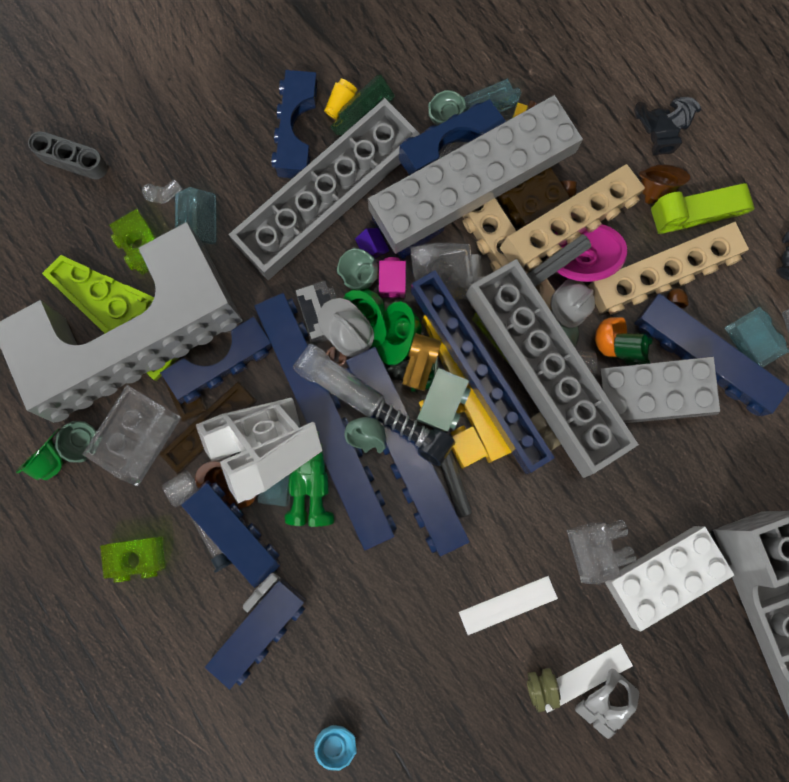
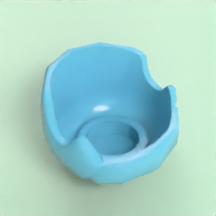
M331 725L323 729L317 735L314 744L315 757L318 763L327 770L339 771L348 766L357 753L353 733L345 727Z

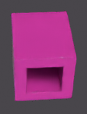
M396 257L385 258V261H379V296L381 298H405L406 261H400Z

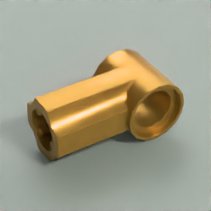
M415 333L409 353L410 360L403 377V385L422 391L425 390L432 364H435L440 349V340Z

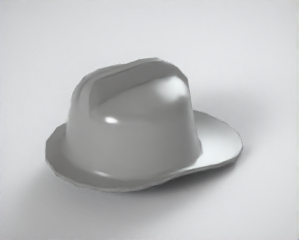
M565 280L554 292L551 299L552 313L556 320L567 328H575L580 325L595 308L593 289H589L582 281Z
M336 298L329 300L321 307L318 315L319 327L339 352L345 356L354 357L371 347L374 339L373 328L367 318L353 303L346 299Z

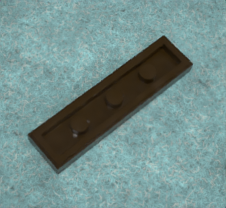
M237 382L159 455L177 474H180L204 451L196 424L224 413L250 408L257 402L256 399Z

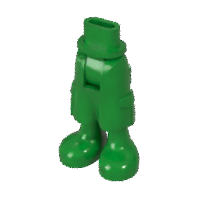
M322 450L289 475L288 493L294 496L291 510L287 511L284 515L285 523L288 525L303 526L308 523L310 527H319L335 523L334 514L331 511L325 510L322 502V497L328 494V476L325 473ZM306 494L310 496L309 516L308 512L305 510Z

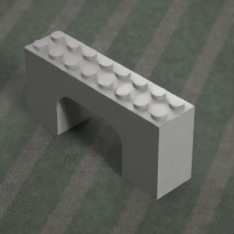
M187 222L138 248L155 282L156 292L154 300L144 313L86 344L77 345L66 318L41 300L0 321V348L27 411L53 423L63 421L69 417L70 413L91 406L93 401L102 396L114 394L117 388L124 384L138 381L141 375L151 370L154 371L162 368L165 362L186 355L190 349L197 345L209 343L214 336L221 332L233 330L238 323L243 321L203 242Z
M764 511L714 529L713 532L724 559L734 573L732 579L789 717V511Z

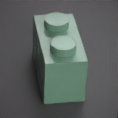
M438 368L417 421L432 428H438L446 433L449 428L455 429L461 415L456 413L460 403H466L471 389L467 388L469 380Z

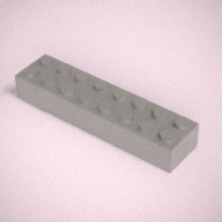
M554 95L369 197V211L396 254L577 152L583 138Z
M384 98L229 233L233 244L267 280L271 279L401 164L399 161L400 144L407 138L416 137L420 133Z
M517 259L471 284L465 296L583 478L596 473L639 445Z

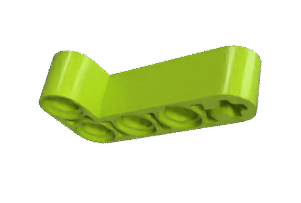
M744 183L683 197L682 192L669 193L658 199L652 206L651 212L657 233L663 234L744 215L753 211L755 207L748 184Z

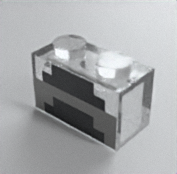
M322 281L295 290L313 345L328 340L319 327L318 315L324 303L331 299H336L333 287L328 288L326 281Z

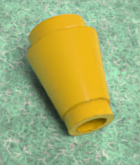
M340 79L338 83L335 82L324 112L337 120L344 110L356 99L357 88L345 79Z

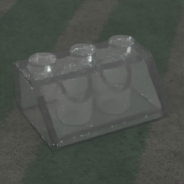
M126 385L82 455L120 480L139 486L182 417Z

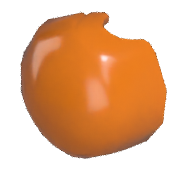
M606 318L598 326L595 341L598 350L605 356L617 357L615 355L614 342L618 333H627V325L624 318Z

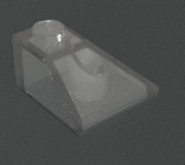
M431 243L411 248L413 274L416 281L436 270L454 300L467 298L465 294L471 284L474 283L470 244Z

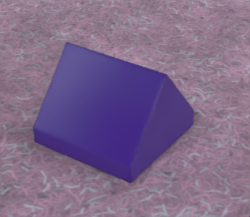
M366 228L355 238L359 249L367 251L374 258L389 252L378 228Z

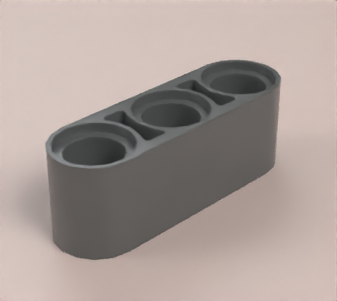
M42 131L33 133L28 140V146L31 151L46 164L91 179H100L107 173V163L94 148ZM48 145L45 150L41 151L43 146ZM72 152V155L69 158L64 159L68 153ZM97 160L94 166L88 167L90 162Z

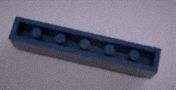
M660 293L651 299L634 323L639 327L638 329L642 334L655 338L660 342V346L670 353L674 352L682 358L681 360L714 357L717 384L725 389L724 392L727 396L734 400H740L747 405L746 409L754 415L765 416L773 414L789 391V386Z

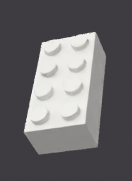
M694 526L604 579V582L631 628L641 632L733 577L734 573L706 527Z

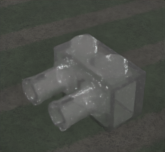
M618 520L608 525L605 522L587 523L566 530L582 583L598 585L621 577L619 567L636 561V556H628L634 554L630 546L614 551L611 544L612 540L628 535V529L621 531V528L627 527L623 520Z

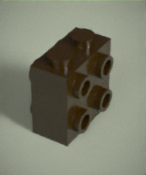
M549 167L501 194L497 199L501 205H506L513 225L521 229L567 201L570 197L552 168Z

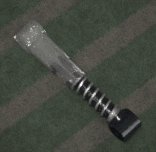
M309 344L292 366L306 380L316 382L365 416L371 418L372 415H375L377 420L381 419L384 421V425L388 424L392 427V430L399 431L400 436L405 435L408 437V441H414V444L419 448L418 453L425 460L436 466L442 465L455 445V440L446 432L438 428H432L430 431L425 426H419L417 420H410L409 415L404 416L401 414V410H395L393 404H386L383 394L330 360V357L315 345Z

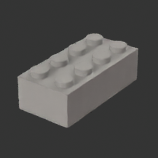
M714 357L601 369L603 391L624 423L710 416L720 413Z

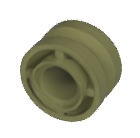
M542 669L541 676H538L535 671L527 673L528 692L538 713L544 712L548 704L552 709L560 708V690L551 669Z

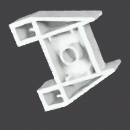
M292 398L224 413L196 424L204 450L210 460H222L220 464L229 490L238 503L250 500L256 495L265 492L322 451L315 423L311 422L300 428L298 427L300 422Z

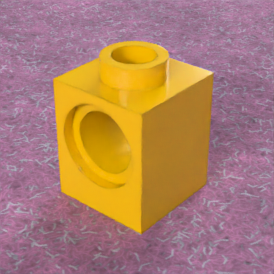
M463 425L450 432L455 440L452 451L462 469L488 455L473 426L466 429Z

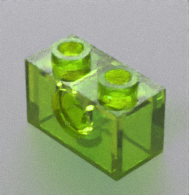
M135 209L109 224L114 233L110 237L118 249L123 247L127 254L123 258L131 270L136 269L141 275L149 272V269L138 248L156 238L142 215ZM142 239L139 247L132 248L134 241Z
M162 537L100 545L104 579L113 578V583L131 580L130 575L141 574V579L158 576L157 571L166 569ZM132 553L137 554L139 557V563L135 568L128 561Z

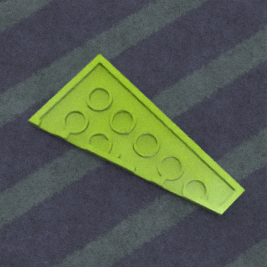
M62 255L42 273L104 333L141 315L150 307L154 300V297L124 285L111 277L102 275ZM173 358L165 362L162 368L154 371L151 370L147 374L157 381L162 376L160 372L172 366L179 358Z

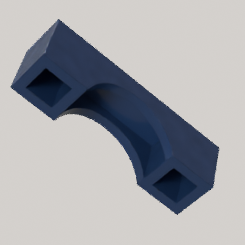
M285 70V79L280 80L279 93L283 96L282 104L278 103L277 119H280V126L275 128L274 142L278 145L277 152L272 153V168L276 169L278 177L294 178L310 164L311 154L309 145L301 142L294 135L293 128L301 114L316 108L318 89L316 72Z
M490 99L483 103H476L469 110L459 115L451 116L446 122L438 126H431L424 133L404 140L399 147V161L408 174L411 175L438 160L439 153L445 146L454 142L469 143L506 121Z
M254 317L231 330V348L226 357L220 362L210 366H198L186 359H182L160 372L180 404L183 402L189 404L201 396V391L208 387L210 390L218 387L224 382L223 378L231 373L233 376L237 375L247 368L246 364L255 359L257 362L269 355L271 342Z

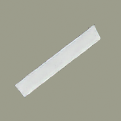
M549 576L460 611L459 614L467 634L470 635L558 598Z
M619 644L557 678L561 695L560 706L605 682L610 669L613 668L618 673H621L632 667L633 665L622 645ZM548 704L545 710L548 713L554 709Z

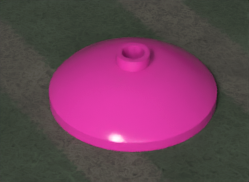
M603 224L591 233H588L586 230L581 235L587 236L590 240L591 248L557 272L564 277L582 282L608 278L618 272L624 265L627 257L626 242L616 230Z

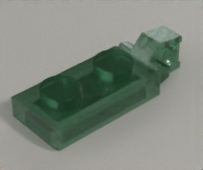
M376 75L338 112L340 118L330 126L336 135L342 136L384 98L390 102L395 97L382 75Z

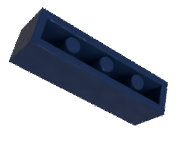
M207 480L184 499L181 506L255 588L270 573H273L280 567L278 559L280 554L271 543L267 546L260 539L262 533L253 523L248 525L243 520L244 513L236 503L233 502L231 505L224 498L226 492L217 482L212 484Z
M281 578L204 668L229 690L235 683L241 686L251 674L247 670L254 661L259 664L269 653L266 649L267 645L272 640L277 643L286 633L287 629L284 625L290 618L296 621L306 609L302 606L306 598Z

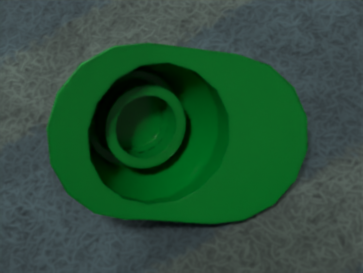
M369 288L362 291L351 290L347 292L343 299L353 303L367 318L373 328L374 339L370 348L381 346L387 335L383 319L385 312L384 301Z
M401 301L394 302L388 306L383 316L387 335L384 343L377 350L381 360L388 365H397L402 362L410 351L415 333L421 335L422 331L420 319L413 313L412 308L408 304Z
M59 428L40 449L17 469L16 473L22 471L36 480H48L58 474L62 469V457H60L55 448L53 437L57 434Z

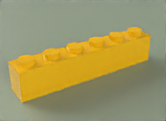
M426 315L423 316L422 322L429 337L441 341ZM441 341L438 356L445 371L465 379ZM468 383L467 388L471 389L466 403L463 404L466 410L464 412L471 427L473 426L488 454L486 459L490 463L512 452Z

